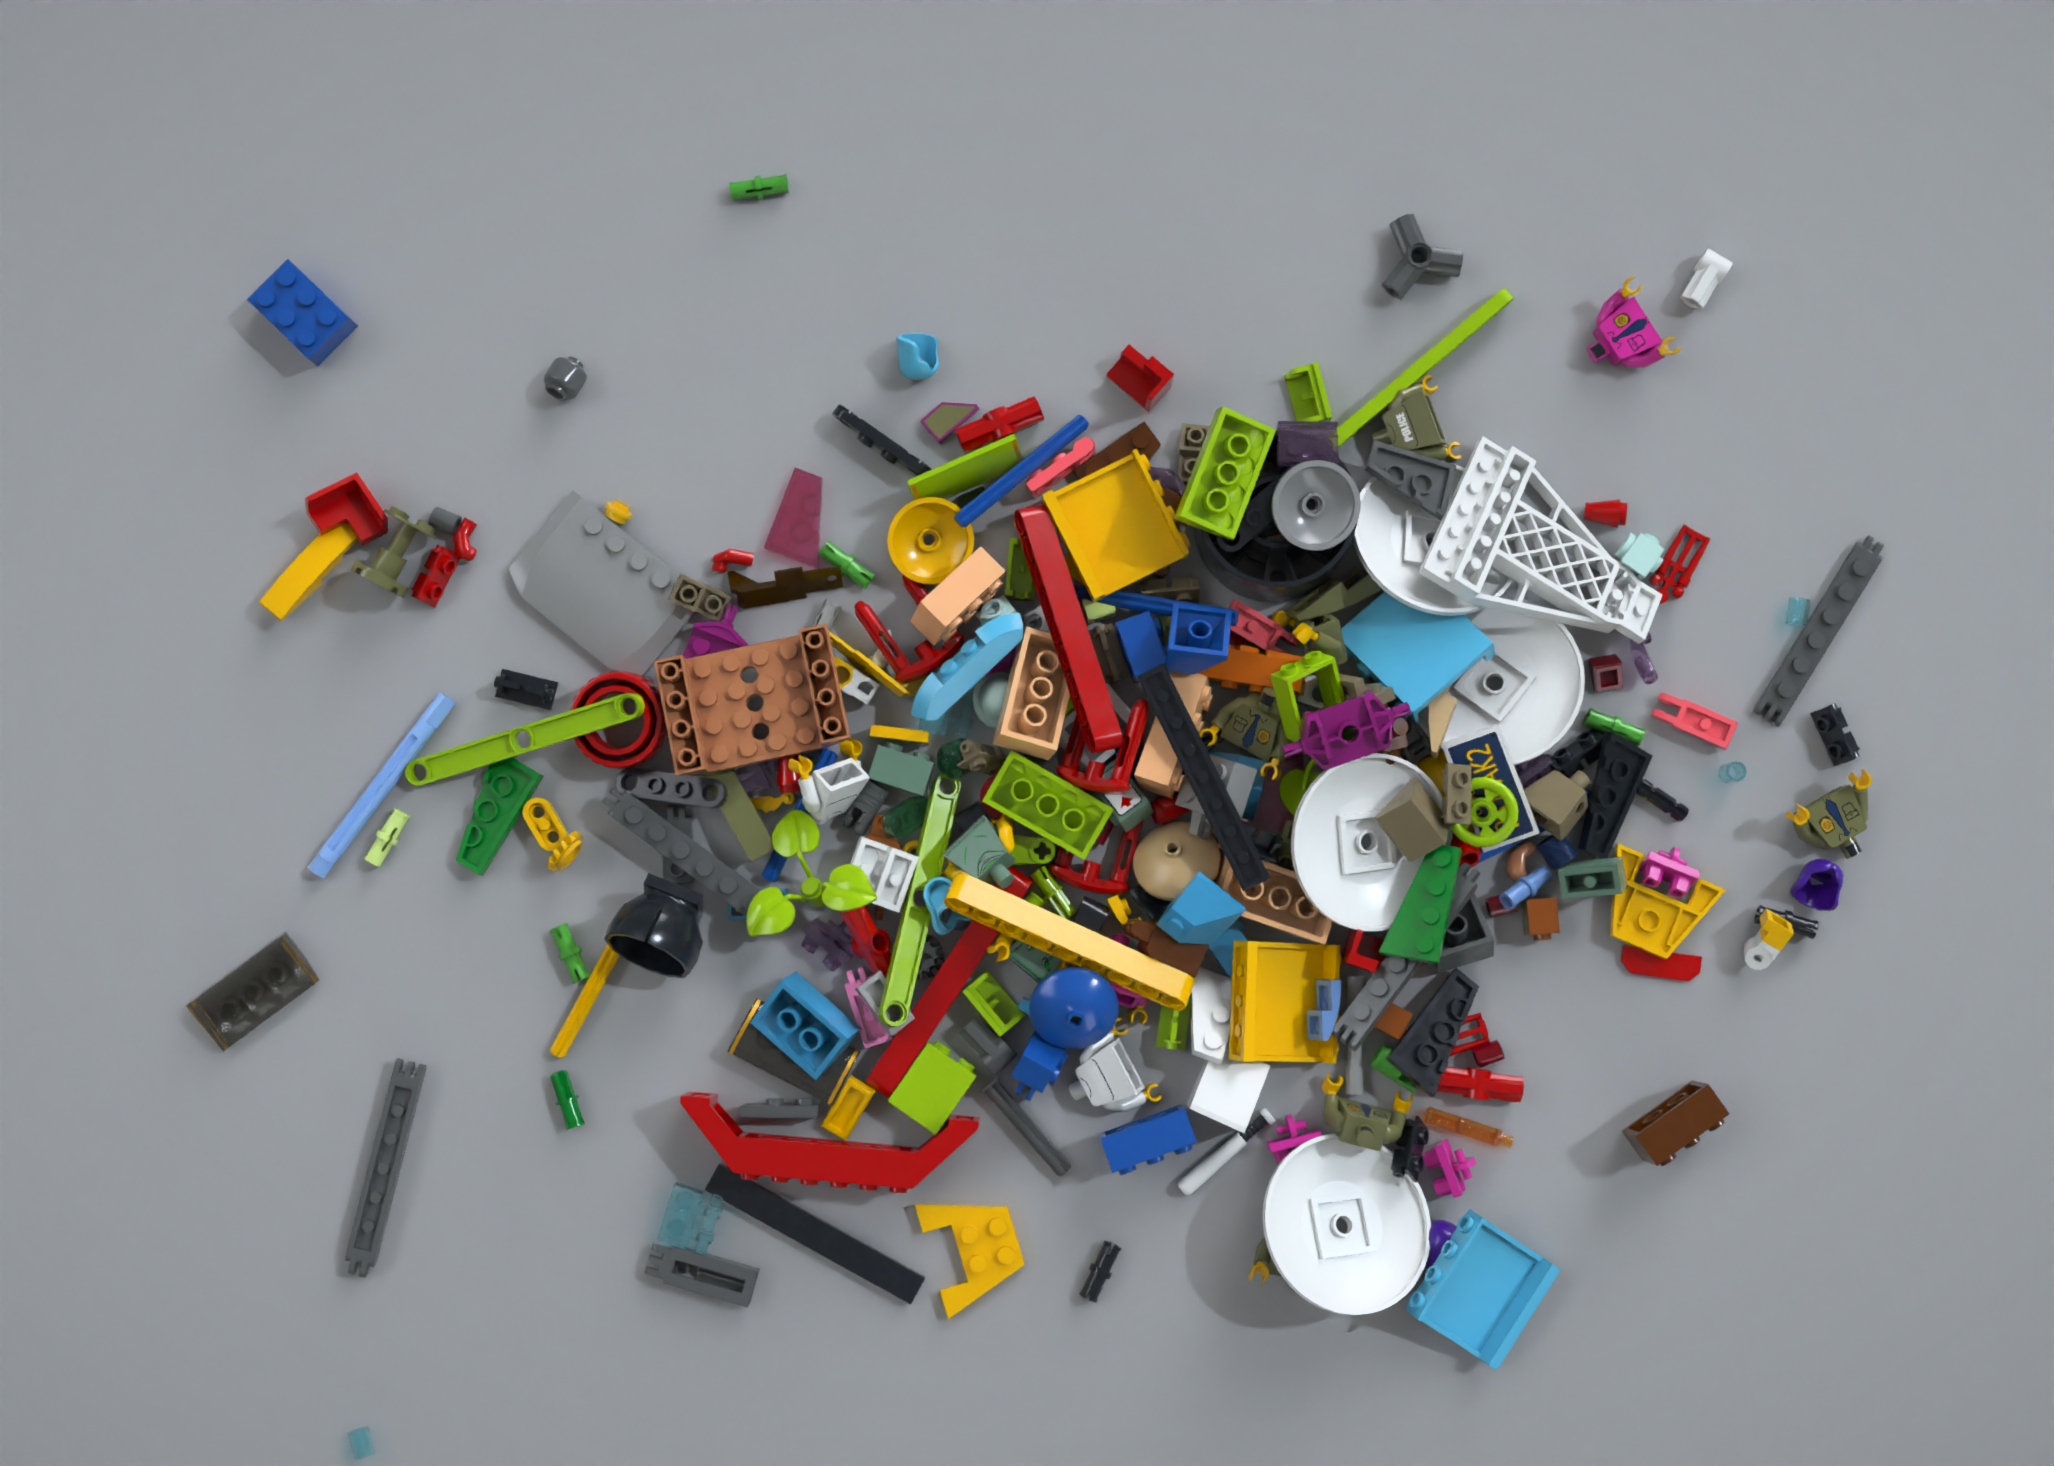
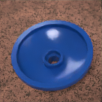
M1080 967L1060 969L1046 976L1034 989L1029 1004L1030 1019L1036 1032L1048 1043L1065 1049L1085 1048L1102 1040L1114 1027L1119 1011L1117 995L1111 983L1101 974ZM1074 1016L1080 1017L1079 1020H1071V1018Z

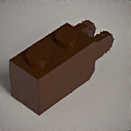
M1127 919L1123 924V931L1127 936L1139 941L1137 945L1138 952L1187 973L1193 978L1196 977L1209 947L1208 944L1179 943L1156 925L1158 921L1148 920L1146 922L1140 919Z

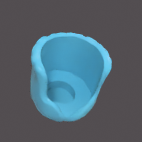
M905 333L896 337L898 366L904 377L911 380H924L936 373L939 367V359L937 357L938 340L936 337L924 333Z

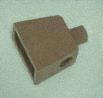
M1580 770L1570 778H1567L1559 771H1551L1524 789L1536 823L1560 841L1566 837L1588 807L1587 793L1584 790L1590 784L1588 776Z

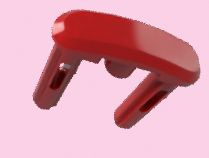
M902 575L903 586L918 606L920 601L929 594L923 583L913 581ZM859 601L854 605L856 617L896 673L895 681L909 683L926 677L941 668L943 663L951 659L964 644V634L960 635L957 632L947 642L942 640L944 645L937 651H935L928 640H925L914 648L921 661L910 664L870 605L863 601ZM880 636H882V638L885 640V642L892 650L896 658L893 657V655L891 654L887 646L884 644Z
M1139 699L1131 709L1123 736V744L1118 751L1110 779L1102 778L1106 764L1089 760L1085 774L1079 772L1078 768L1086 743L1077 715L1068 739L1062 764L1056 766L1058 775L1073 785L1096 793L1121 795L1131 789L1128 781L1149 714L1148 702L1144 699Z
M1078 787L1080 790L1089 794V790ZM1144 820L1127 833L1123 830L1109 880L1098 879L1101 864L1088 860L1084 861L1081 873L1072 871L1070 867L1074 854L1071 852L1065 854L1063 852L1064 848L1059 845L1054 863L1048 865L1050 873L1066 884L1083 891L1107 895L1126 893L1130 890L1127 886V880ZM1129 840L1131 841L1130 851L1125 869L1121 870V859L1126 841Z

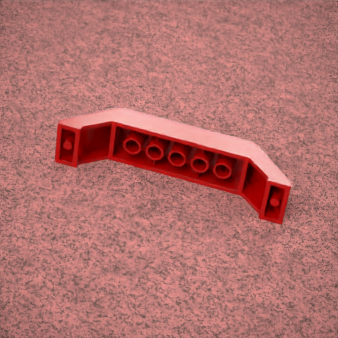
M689 1091L680 1097V1104L731 1171L741 1174V1179L758 1180L762 1176H771L770 1181L778 1183H788V1180L794 1178L800 1179V1184L818 1185V1182L828 1181L830 1182V1187L848 1188V1185L851 1183L860 1184L859 1189L876 1191L879 1186L889 1187V1192L907 1193V1190L917 1186L974 1134L980 1125V1117L951 1114L949 1123L920 1147L744 1132L719 1104L718 1094Z

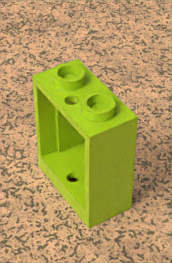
M1321 651L1309 652L1305 654L1303 659L1295 663L1284 664L1279 671L1270 675L1285 736L1294 742L1299 741L1301 738L1303 718L1300 719L1292 687L1293 682L1316 671L1324 708L1322 709L1345 702L1335 657L1324 654Z

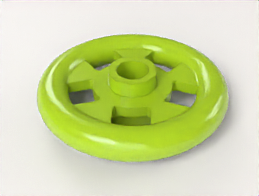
M1487 777L1472 778L1471 791L1484 789L1486 796L1473 800L1471 794V823L1482 827L1480 835L1467 831L1469 825L1466 824L1450 825V828L1461 841L1471 846H1495L1506 840L1516 827L1518 821L1517 801L1513 793L1503 783ZM1497 796L1502 798L1506 806L1501 810H1497L1495 803L1492 801ZM1485 807L1488 810V815L1480 817L1477 814V809ZM1496 818H1499L1504 824L1495 832L1489 825Z

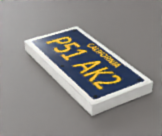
M1498 723L1442 743L1448 763L1472 765L1471 779L1477 777L1495 779L1508 787L1517 801L1518 821L1514 831L1506 840L1495 846L1481 847L1483 853L1540 833ZM1484 789L1471 791L1473 800L1486 797ZM1500 796L1492 799L1497 810L1506 807ZM1479 807L1477 814L1480 817H1485L1488 815V810L1485 807ZM1496 818L1489 827L1496 832L1504 823L1499 818ZM1472 824L1476 835H1480L1482 827Z

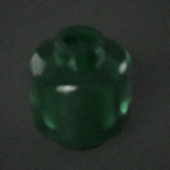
M960 737L943 744L937 751V767L949 779L956 780L973 772L957 767V764L964 760L960 751V744L967 740L966 738Z

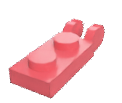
M1088 436L1081 438V440L1074 443L1071 452L1059 454L1051 461V466L1043 471L1038 469L1028 477V482H1026L1027 492L1032 499H1036L1092 458L1095 453V443L1093 440L1088 438Z
M1236 599L1231 601L1228 609H1234L1239 613L1236 626H1231L1230 628L1232 633L1264 652L1271 650L1289 654L1275 646L1279 638L1291 646L1297 647L1300 641L1292 634L1286 632L1281 625Z
M1665 693L1659 694L1658 700L1666 705L1676 707L1678 710L1674 717L1662 710L1653 709L1651 717L1671 724L1670 727L1723 750L1728 748L1738 722L1686 699L1680 700Z

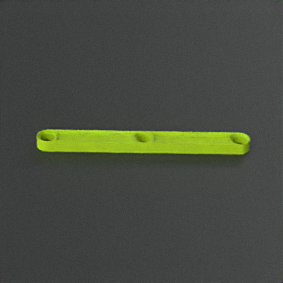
M1505 287L1501 289L1321 443L1335 452L1385 410L1399 390L1408 388L1410 385L1418 382L1502 311L1514 297Z
M636 693L621 694L413 760L406 766L405 776L408 782L415 786L433 783L634 720L643 714L645 704L642 697ZM627 698L633 699L636 703V711L632 715L627 714L623 709V703ZM522 731L526 732L530 737V744L526 748L521 747L517 739ZM418 764L423 765L426 769V777L423 780L417 779L414 774L415 767Z
M944 773L936 777L931 786L915 854L919 859L906 892L879 1007V1019L888 1027L902 1025L908 1017L931 919L927 905L923 907L917 906L913 901V895L917 890L924 891V887L930 879L941 876L945 859L943 853L947 850L961 790L959 779L952 773ZM942 779L951 781L953 785L951 794H944L940 790L939 784ZM890 1005H895L900 1009V1018L896 1022L890 1021L886 1016V1010Z

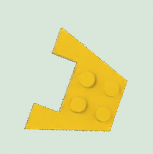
M1617 843L1615 844L1614 858L1623 857L1627 886L1622 894L1612 895L1610 936L1659 958L1667 959L1726 890L1698 878L1694 882L1686 904L1634 882L1644 854Z
M915 1203L923 1233L949 1225L952 1226L968 1280L940 1289L948 1319L1025 1265L1008 1206Z

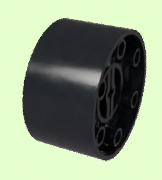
M1276 430L1265 461H1270L1274 464L1275 470L1267 473L1261 469L1249 501L1283 473L1285 457L1299 462L1310 460L1328 461L1340 466L1347 473L1349 471L1340 458L1320 441L1302 433ZM1313 499L1307 501L1306 506L1309 510L1315 506ZM1273 520L1241 549L1231 552L1233 559L1229 562L1221 556L1219 551L1222 549L1216 544L1215 539H1210L1208 532L1194 527L1197 548L1204 564L1223 586L1251 600L1283 602L1310 593L1333 574L1353 539L1357 523L1345 540L1332 547L1333 552L1323 554L1319 550L1299 548L1289 541H1266L1265 539L1270 535L1280 534ZM1236 533L1234 540L1222 538L1225 544L1233 546L1238 542L1239 535ZM1307 551L1324 565L1317 572L1297 579L1291 561ZM1246 555L1257 562L1265 564L1263 580L1248 576L1234 567ZM1280 574L1285 578V582L1270 581V576Z

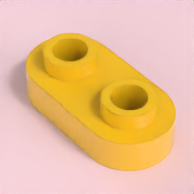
M535 797L525 803L522 812L524 820L539 845L544 850L553 852L559 843L564 840L565 836H568L565 826L548 800ZM538 807H542L544 810V814L540 818L535 816V810ZM552 832H556L559 836L555 843H552L549 839Z

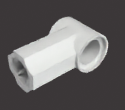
M1707 248L1694 267L1693 271L1695 273L1680 299L1691 308L1703 309L1715 287L1727 275L1733 262Z

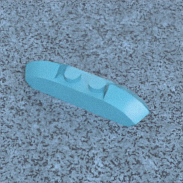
M1011 613L997 617L975 631L977 636L974 639L968 640L954 658L944 662L937 674L931 673L925 679L915 696L911 715L926 721L938 720L1023 640V625L1020 613Z

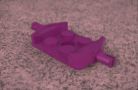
M728 603L722 620L695 622L683 656L688 659L749 646L733 629L734 625L732 623L739 607Z
M1366 690L1364 691L1365 695L1313 713L1306 711L1303 714L1301 738L1299 741L1281 746L1285 758L1301 752L1309 754L1325 771L1387 749L1392 741V724L1395 723L1394 719L1410 715V706L1405 702L1393 708H1386L1371 691ZM1348 725L1355 726V736L1350 740H1344L1341 736L1344 727Z

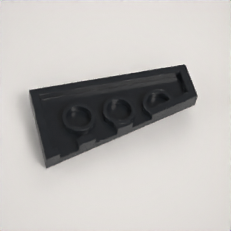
M1605 731L1578 846L1579 849L1597 859L1608 858L1637 793V788L1640 786V782L1653 755L1610 731Z
M1458 968L1450 972L1401 1037L1400 1041H1398L1386 1057L1388 1062L1430 1097L1435 1096L1438 1090L1439 1080L1446 1070L1452 1048L1457 1043L1459 1031L1463 1021L1468 1016L1479 988L1476 983Z

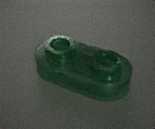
M912 796L888 810L882 822L886 835L890 838H904L922 827L928 799L923 796Z

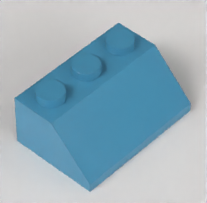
M797 971L780 981L750 1022L815 1081L846 1050L862 1029Z

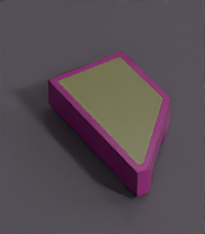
M941 402L920 422L940 444L955 429L959 428L979 410L977 404Z

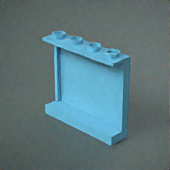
M1383 592L1341 629L1347 660L1351 657L1357 663L1355 667L1365 679L1371 677L1381 686L1392 687L1395 695L1393 700L1396 702L1394 706L1407 702L1410 706L1411 714L1403 717L1407 718L1410 716L1416 723L1419 721L1418 713L1481 658L1487 662L1495 655L1494 643L1465 615L1442 616L1422 612L1399 602L1387 592Z
M1469 1209L1460 1218L1451 1239L1442 1246L1441 1253L1433 1266L1429 1267L1426 1271L1425 1278L1417 1291L1410 1296L1405 1310L1420 1322H1424L1480 1358L1490 1367L1498 1370L1561 1269Z

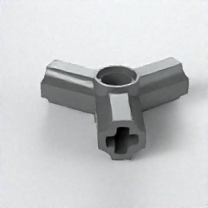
M1406 214L1389 224L1403 258L1381 285L1388 294L1402 300L1422 273L1459 277L1463 262V251L1429 246L1423 238L1414 214ZM1411 254H1421L1424 258V263H1415L1411 258Z

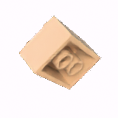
M979 547L920 601L910 622L934 646L941 639L947 642L957 632L956 628L962 622L966 624L973 618L981 604L984 605L995 597L996 591L1003 584L1000 580L1005 570L982 547Z

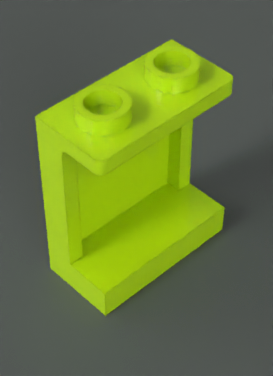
M938 1040L935 1044L930 1041L927 1043L888 1099L889 1103L935 1135L977 1076L973 1072L974 1065L962 1057L959 1061L949 1055L951 1049Z

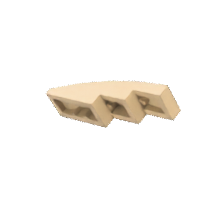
M1451 685L1429 703L1428 727L1431 757L1436 759L1457 705V698L1448 695Z

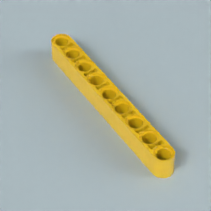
M963 873L954 875L944 899V904L949 909L1074 966L1093 970L1104 976L1108 981L1165 1007L1178 1011L1186 1009L1195 982L1187 973Z

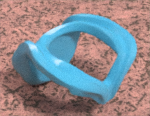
M942 876L930 879L923 891L924 901L931 914L932 926L939 935L949 933L956 926L958 920H972L957 912H953L947 924L942 922L940 915L948 908L944 904V899L952 882L949 878Z

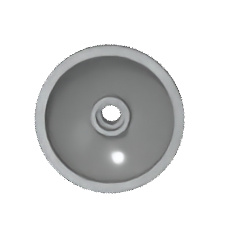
M1310 460L1295 465L1281 477L1275 487L1271 507L1274 523L1287 541L1302 549L1318 551L1332 548L1349 536L1358 521L1361 503L1357 485L1349 473L1334 463L1323 460ZM1309 499L1315 501V506L1311 510L1306 506Z

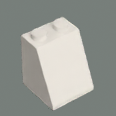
M1228 1040L1220 1065L1205 1060L1186 1105L1189 1109L1245 1133L1270 1065L1264 1063V1061L1241 1062L1229 1060Z

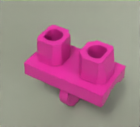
M1673 847L1669 854L1659 850L1658 854L1650 851L1639 868V871L1643 872L1642 884L1651 888H1657L1661 880L1669 882L1668 893L1679 899H1682L1690 886L1698 879L1700 871L1686 866L1687 861L1679 858L1680 849Z
M1291 1114L1286 1115V1124L1277 1126L1276 1130L1278 1135L1289 1133V1136L1266 1141L1268 1150L1273 1152L1274 1158L1279 1165L1291 1152L1292 1147L1322 1136L1321 1131L1315 1129L1297 1134L1296 1131L1307 1129L1305 1120L1294 1122Z
M1448 1139L1439 1141L1434 1148L1423 1154L1428 1170L1442 1166L1445 1174L1433 1180L1437 1196L1452 1194L1453 1198L1462 1196V1192L1466 1190L1463 1178L1464 1180L1472 1178L1469 1167L1476 1164L1475 1158H1465L1462 1149L1454 1151L1453 1154Z

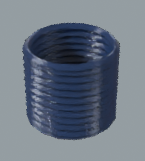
M1550 835L1536 845L1539 854L1543 856L1542 858H1544L1552 871L1560 868L1577 856L1578 852L1574 850L1567 837L1560 841L1555 836Z

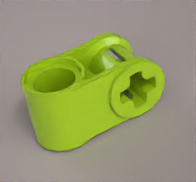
M1013 835L1015 847L1011 853L1015 857V862L1012 865H1046L1054 861L1057 849L1050 840ZM1042 843H1046V848L1051 849V854L1045 855V859L1041 860V856L1036 854L1035 851L1041 848Z

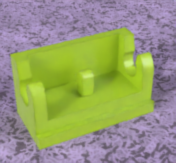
M1318 362L1289 370L1290 373L1285 374L1284 377L1298 430L1329 423L1332 419V413Z
M1010 538L1005 597L1007 600L1034 602L1035 585L1020 539Z
M988 970L962 991L999 1037L1025 1016Z

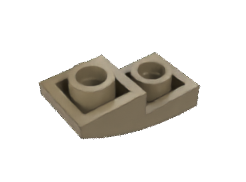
M1182 423L1176 485L1187 486L1210 426Z
M680 573L668 600L693 612L696 611L710 619L720 621L732 596Z

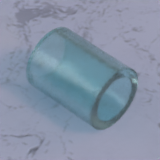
M1789 598L1786 617L1787 625L1796 627L1807 626L1809 599Z
M1738 761L1725 763L1719 769V777L1725 783L1741 781L1746 776V767ZM1731 766L1736 771L1735 778H1732L1729 774Z
M368 1426L347 1433L354 1460L375 1453Z

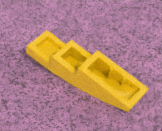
M346 523L322 536L319 534L282 573L259 601V604L281 622L323 584V578L343 560V554L359 541L349 525Z

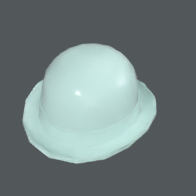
M1002 671L983 676L973 689L974 711L980 721L992 728H997L1009 679V674Z

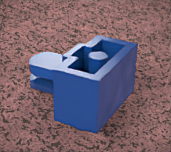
M1034 1030L1011 1074V1077L1020 1081L1014 1093L1020 1096L1025 1085L1030 1088L1025 1099L1030 1101L1036 1090L1043 1093L1048 1083L1053 1086L1069 1055L1064 1052L1065 1048L1048 1043Z

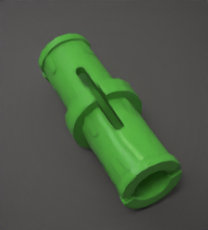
M786 174L767 178L754 176V180L729 182L732 201L751 197L764 199L765 195L789 193Z
M830 540L825 544L826 547H822L818 556L824 558L834 567L840 566L842 576L846 575L861 586L863 590L868 587L867 584H871L875 574L869 572L856 562V557L852 554L848 556L832 544Z
M1592 708L1588 710L1583 721L1584 726L1603 733L1605 731L1613 732L1637 747L1641 744L1645 735V729L1623 722L1619 716H1614L1613 718Z
M564 923L557 926V928L551 929L550 933H552L561 953L558 956L560 961L564 960L573 984L590 977V973H588L580 955V952H582L581 947L576 946L568 924Z

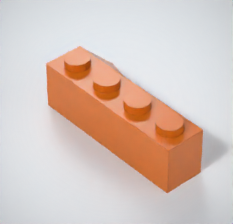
M1229 644L1227 660L1203 670L1199 674L1207 676L1209 683L1210 681L1221 683L1220 687L1238 690V686L1249 687V692L1262 694L1265 687L1273 688L1271 674L1279 671L1284 664L1295 663L1304 657L1266 650L1265 654H1261L1259 649L1246 645H1238L1236 649H1231ZM1307 676L1292 683L1294 695L1304 696Z

